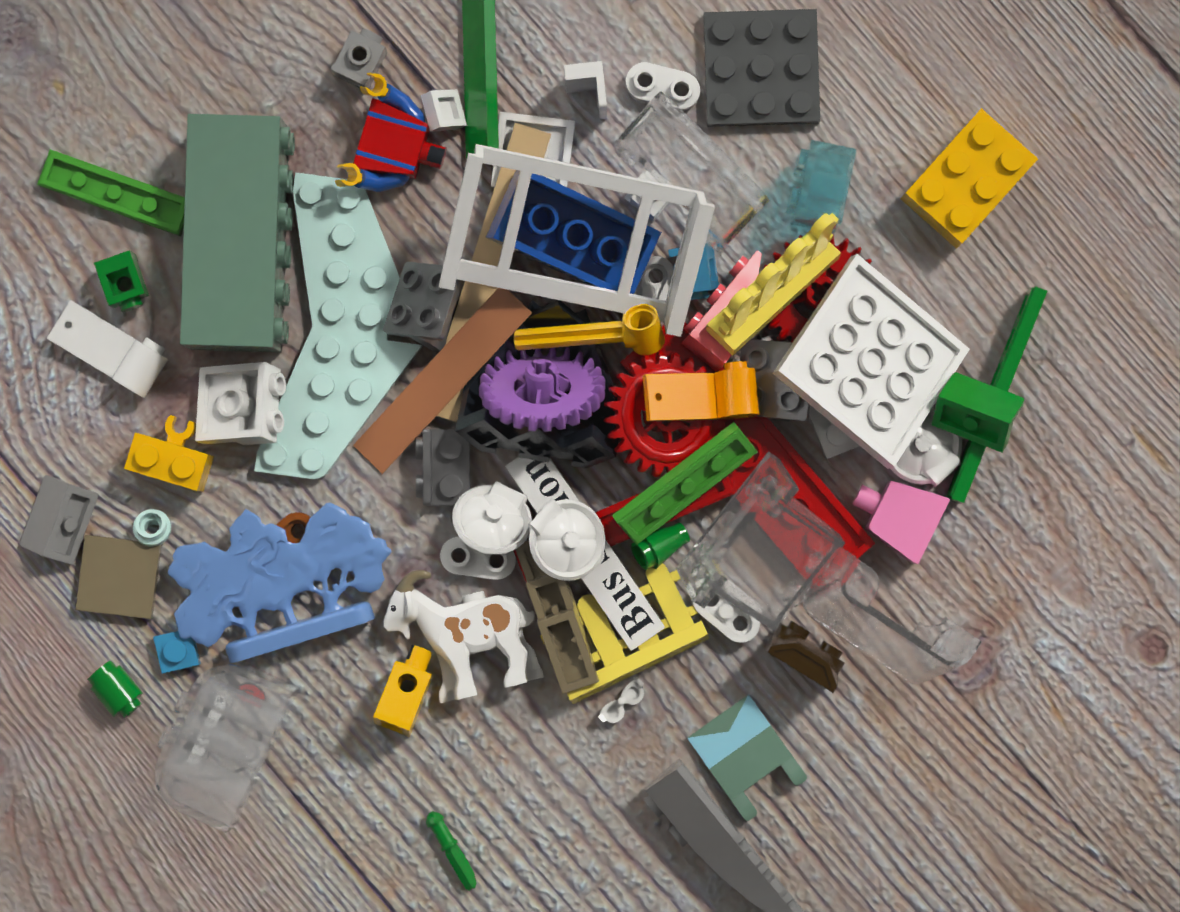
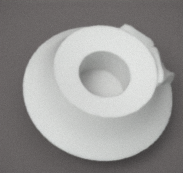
M933 406L895 467L890 469L898 477L910 483H931L936 487L961 464L962 439L958 435L931 425L935 406Z
M497 481L493 485H481L471 488L459 497L453 508L452 520L455 531L464 543L479 552L486 554L511 552L520 547L530 534L528 524L532 521V516L526 504L528 496Z
M551 498L528 524L530 529L529 546L532 557L543 572L555 579L564 581L580 579L592 572L603 556L605 532L602 522L590 507L579 501L567 499L556 501Z

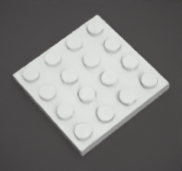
M856 254L849 258L772 374L889 469L895 467L936 403L938 395L953 373L956 372L970 349L861 256Z

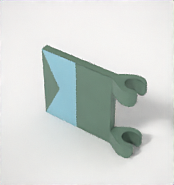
M749 694L687 738L746 821L754 818L757 815V810L744 791L781 765L796 786L802 784L807 779V775Z

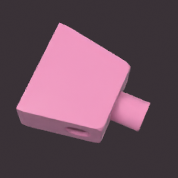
M888 481L882 494L862 484L852 505L871 514L864 528L907 561L919 564L950 499L895 481Z

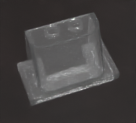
M769 451L676 567V570L691 600L697 605L705 608L717 594L775 631L793 607H797L802 603L806 596V591L814 581L827 572L831 560L844 546L845 541L838 532L794 498L795 494L799 491L798 486L782 461Z

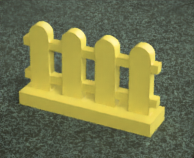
M833 213L822 215L811 227V230L802 238H797L774 264H768L752 284L738 291L729 304L706 325L705 330L732 356L738 352L839 259L841 252L829 242L833 238V227L838 223L839 219Z
M663 563L657 569L651 567L646 570V577L649 583L639 588L644 597L652 593L655 594L666 617L661 620L666 628L660 632L671 627L673 634L662 640L656 634L639 645V651L627 657L623 650L629 647L623 639L617 640L605 612L595 597L587 594L579 599L577 608L581 615L583 627L586 626L597 649L596 652L591 653L594 664L603 661L605 667L597 670L599 682L567 692L572 704L709 639L702 620L694 624L691 618L698 614L694 605L686 608L675 585V582L681 580L677 570L669 573L666 565Z

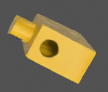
M411 645L405 663L395 661L374 713V724L410 737L432 680V674L426 672L433 654L431 651ZM405 680L413 681L415 683L413 691H402L400 689L402 682Z

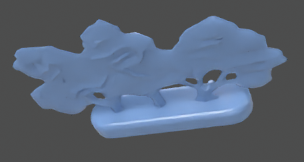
M329 502L310 517L305 527V534L299 543L288 542L286 531L283 528L272 523L264 525L259 516L245 509L229 528L231 546L226 552L211 547L206 542L183 545L175 550L172 556L174 561L168 569V575L180 587L189 589L191 592L174 613L180 638L187 639L191 637L196 643L210 647L217 643L227 627L233 624L245 629L247 636L234 640L225 647L229 663H234L375 619L369 602L363 601L342 607L338 605L337 601L341 593L349 586L355 587L360 592L367 593L379 590L385 579L382 572V563L392 551L387 547L384 539L373 537L368 522L363 521L357 516H349L345 509ZM335 568L341 569L339 585L337 583L332 584L333 591H328L327 579L330 572ZM348 572H353L355 575L354 580L347 583L346 577ZM313 581L322 582V590L317 589L313 585ZM303 591H312L323 597L324 611L322 614L299 621L296 620L291 606L293 596ZM233 607H239L243 618H236L233 615ZM261 609L279 610L284 614L286 625L257 633L254 627L257 611Z

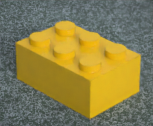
M981 108L900 199L957 249L1033 166L1038 158Z

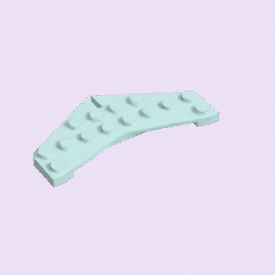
M295 172L293 196L312 328L288 380L286 391L279 401L278 410L281 411L284 418L283 430L277 433L276 443L260 444L256 454L255 472L306 479L325 477L423 347L419 344L388 341L389 334L383 331L400 276L367 191L354 185L339 187L335 184V180L347 181V179Z

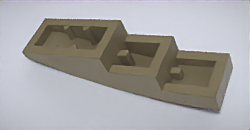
M529 539L516 549L527 580L526 587L538 617L537 624L562 694L599 682L569 582L555 579L543 572L532 557Z

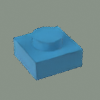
M179 631L153 637L162 674L201 664L196 642L191 637L187 639L180 638Z

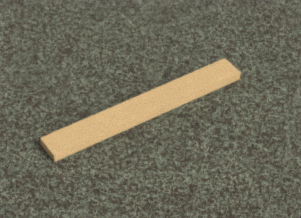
M515 122L507 151L544 158L552 134ZM504 167L500 169L471 261L498 266L502 245L485 237L516 170ZM465 281L446 344L498 289L497 287ZM464 387L437 415L438 417L457 422Z

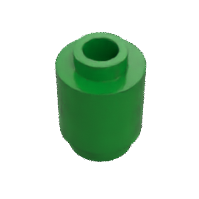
M111 660L101 666L87 679L92 685L90 690L113 717L121 714L126 718L142 705L138 699L143 694L141 689L121 665L116 667Z

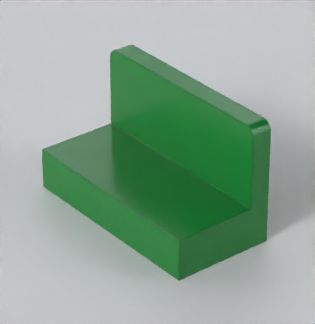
M955 372L938 395L931 425L1003 453L1009 441L1013 421L1023 407L1024 398Z

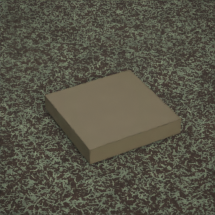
M85 535L75 610L153 619L162 544L149 547L135 540Z

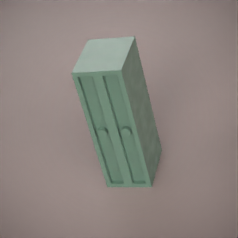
M188 114L180 345L190 350L282 353V344H288L289 323L284 321L283 306H289L290 284L284 280V268L291 267V246H287L285 231L292 230V208H288L286 198L287 193H293L294 175L293 170H289L288 155L294 156L295 135L291 133L290 127L285 124L280 116Z

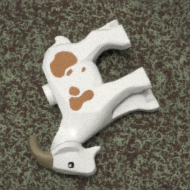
M416 570L405 575L390 598L383 620V627L387 631H400L408 640L410 639L409 625L413 621L417 622L424 637L439 659L443 680L439 690L440 703L477 695L470 668V654L492 650L497 647L508 658L509 668L504 677V688L544 677L535 651L526 642L522 628L529 626L533 622L535 613L534 611H526L524 605L517 598L502 595L486 598L484 591L462 596L463 604L443 607L413 587L417 581L431 578L430 572L425 570Z

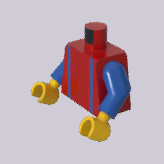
M371 72L367 73L366 75L374 79L375 87L373 90H370L367 87L360 86V91L365 95L378 97V99L372 98L354 162L337 165V168H343L347 171V181L335 180V184L339 187L354 185L361 189L384 192L404 186L408 179H416L420 163L441 169L447 147L427 142L430 129L429 125L425 123V114L408 95L387 84L382 75Z

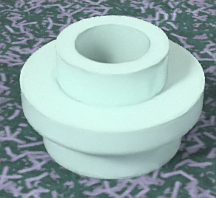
M155 509L145 510L134 520L133 533L137 541L142 545L149 547L158 546L169 538L171 523L164 512ZM150 525L159 526V530L156 533L149 534L146 532Z

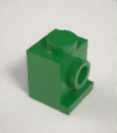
M129 250L94 262L108 306L112 308L120 307L121 312L131 311L143 306L141 299L148 297L149 293L135 253ZM124 278H130L132 286L128 291H121L119 287L120 281Z

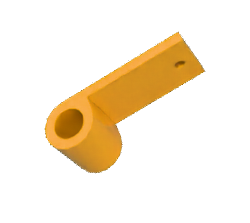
M746 361L725 363V370L715 373L643 375L646 420H718L758 416L759 404L755 368H748Z

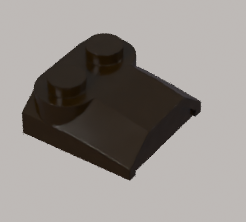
M792 620L788 626L780 623L774 634L770 636L765 644V650L834 693L838 686V674L845 662L839 659L843 652L824 640L820 646L808 640L807 637L810 632Z

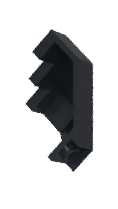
M532 300L527 306L532 314L518 329L588 324L591 322L586 309L575 313L561 300L553 301L542 307ZM513 333L464 386L455 432L479 451L496 454L497 448L519 451V458L549 462L550 456L571 459L572 466L589 468L615 458L617 452L614 451V448L618 445L619 438H608L607 434L617 427L615 424L605 423L603 420L615 415V411L605 407L604 403L617 401V397L609 391V387H614L599 344L567 346L570 349L571 361L575 360L579 352H582L584 365L588 359L592 358L594 369L597 366L600 367L602 376L605 378V398L600 403V408L592 412V416L588 419H580V424L575 426L566 424V429L562 430L552 427L551 431L544 432L542 428H538L536 431H528L526 426L522 429H517L513 427V422L507 425L500 422V418H494L489 414V410L482 405V399L479 396L480 377L485 373L487 364L494 368V360L498 356L503 364L507 365L506 352L508 350L511 351L515 359H520V350L515 348ZM555 347L556 357H561L566 347ZM550 348L540 349L542 355L547 356ZM535 349L525 350L526 354L532 357Z

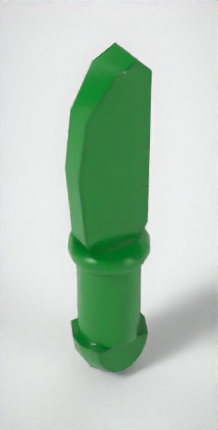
M434 811L428 813L426 825L428 828L430 827L438 840L441 851H445L447 859L464 888L468 891L474 889L477 884L475 874L467 858L457 845L458 840L453 838L443 821L444 817L440 813Z

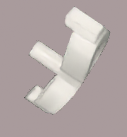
M640 679L631 681L624 688L618 700L611 701L601 709L598 718L602 722L617 723L625 714L623 708L625 703L635 705L643 699L644 683Z

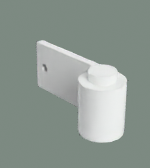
M72 300L69 301L47 337L48 340L110 376L113 380L143 398L146 397L168 361L162 355L165 348L147 337L141 343Z

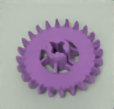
M569 347L565 348L564 354L561 357H556L555 348H550L547 356H543L540 349H535L532 357L527 355L525 350H520V359L518 360L508 350L506 352L507 365L503 364L501 359L496 356L494 368L487 364L485 373L480 377L479 396L482 399V405L489 410V414L494 418H500V422L508 425L513 422V427L517 429H522L526 426L528 431H536L538 428H542L544 432L551 431L552 427L562 430L566 429V424L572 426L580 424V419L586 420L591 417L592 412L600 408V403L605 398V378L602 376L601 368L597 366L594 369L592 358L588 359L584 365L582 352H579L575 360L571 361Z

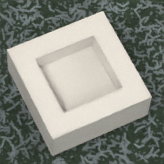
M457 89L433 90L421 95L430 132L458 130L467 125Z

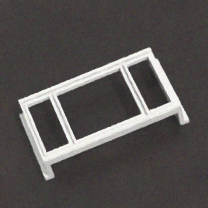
M476 144L474 154L468 153L439 280V288L454 290L456 279L624 314L635 305L648 304L657 310L659 320L664 322L666 334L681 337L715 205L707 203L704 192ZM483 163L520 171L498 266L461 259ZM532 174L641 196L618 291L510 269ZM653 199L690 207L666 301L630 294Z

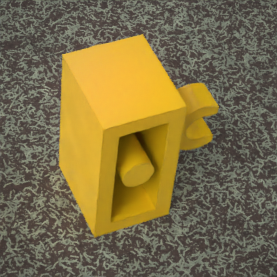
M170 415L165 422V431L168 434L167 441L135 432L124 469L195 491L204 492L214 456L184 447L185 441L190 439L195 433V422L189 421L187 429L183 433H177L174 428L177 417Z

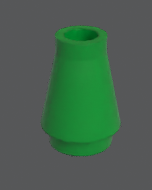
M678 522L672 526L656 530L638 545L633 542L631 550L637 563L643 569L647 570L651 567L657 569L678 549L689 543L690 537L684 525Z

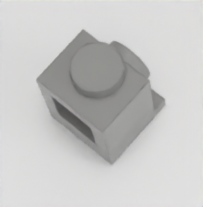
M362 28L360 34L351 30L336 62L331 67L333 75L358 88L363 86L370 89L374 79L366 74L369 72L377 73L387 54L386 47L380 44L383 38ZM363 49L367 52V56L363 61L353 59V54L356 50Z

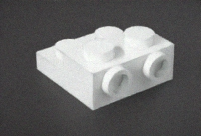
M267 362L200 367L195 441L201 444L237 442L242 445L276 443L277 433H280L284 427L283 415L278 410L279 396H282L286 391V380L283 374L280 373L281 369Z

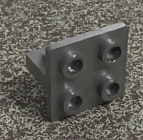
M406 262L383 331L389 335L410 337L428 349L440 352L446 345L447 336L465 281L456 279L454 290L439 288L443 265Z
M751 339L741 348L740 361H746L748 368H755L759 415L755 417H765L783 422H790V420L808 421L810 404L772 374L792 343Z

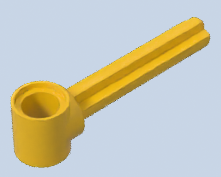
M639 304L631 307L623 314L622 321L518 329L514 332V345L517 350L624 342L626 348H632L640 355H651L658 352L665 343V336L657 310L648 304Z

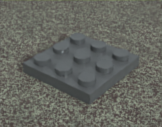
M817 9L704 12L707 127L820 123Z

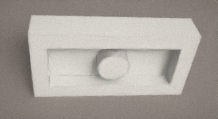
M602 61L564 65L566 93L596 90L599 119H606L607 102Z

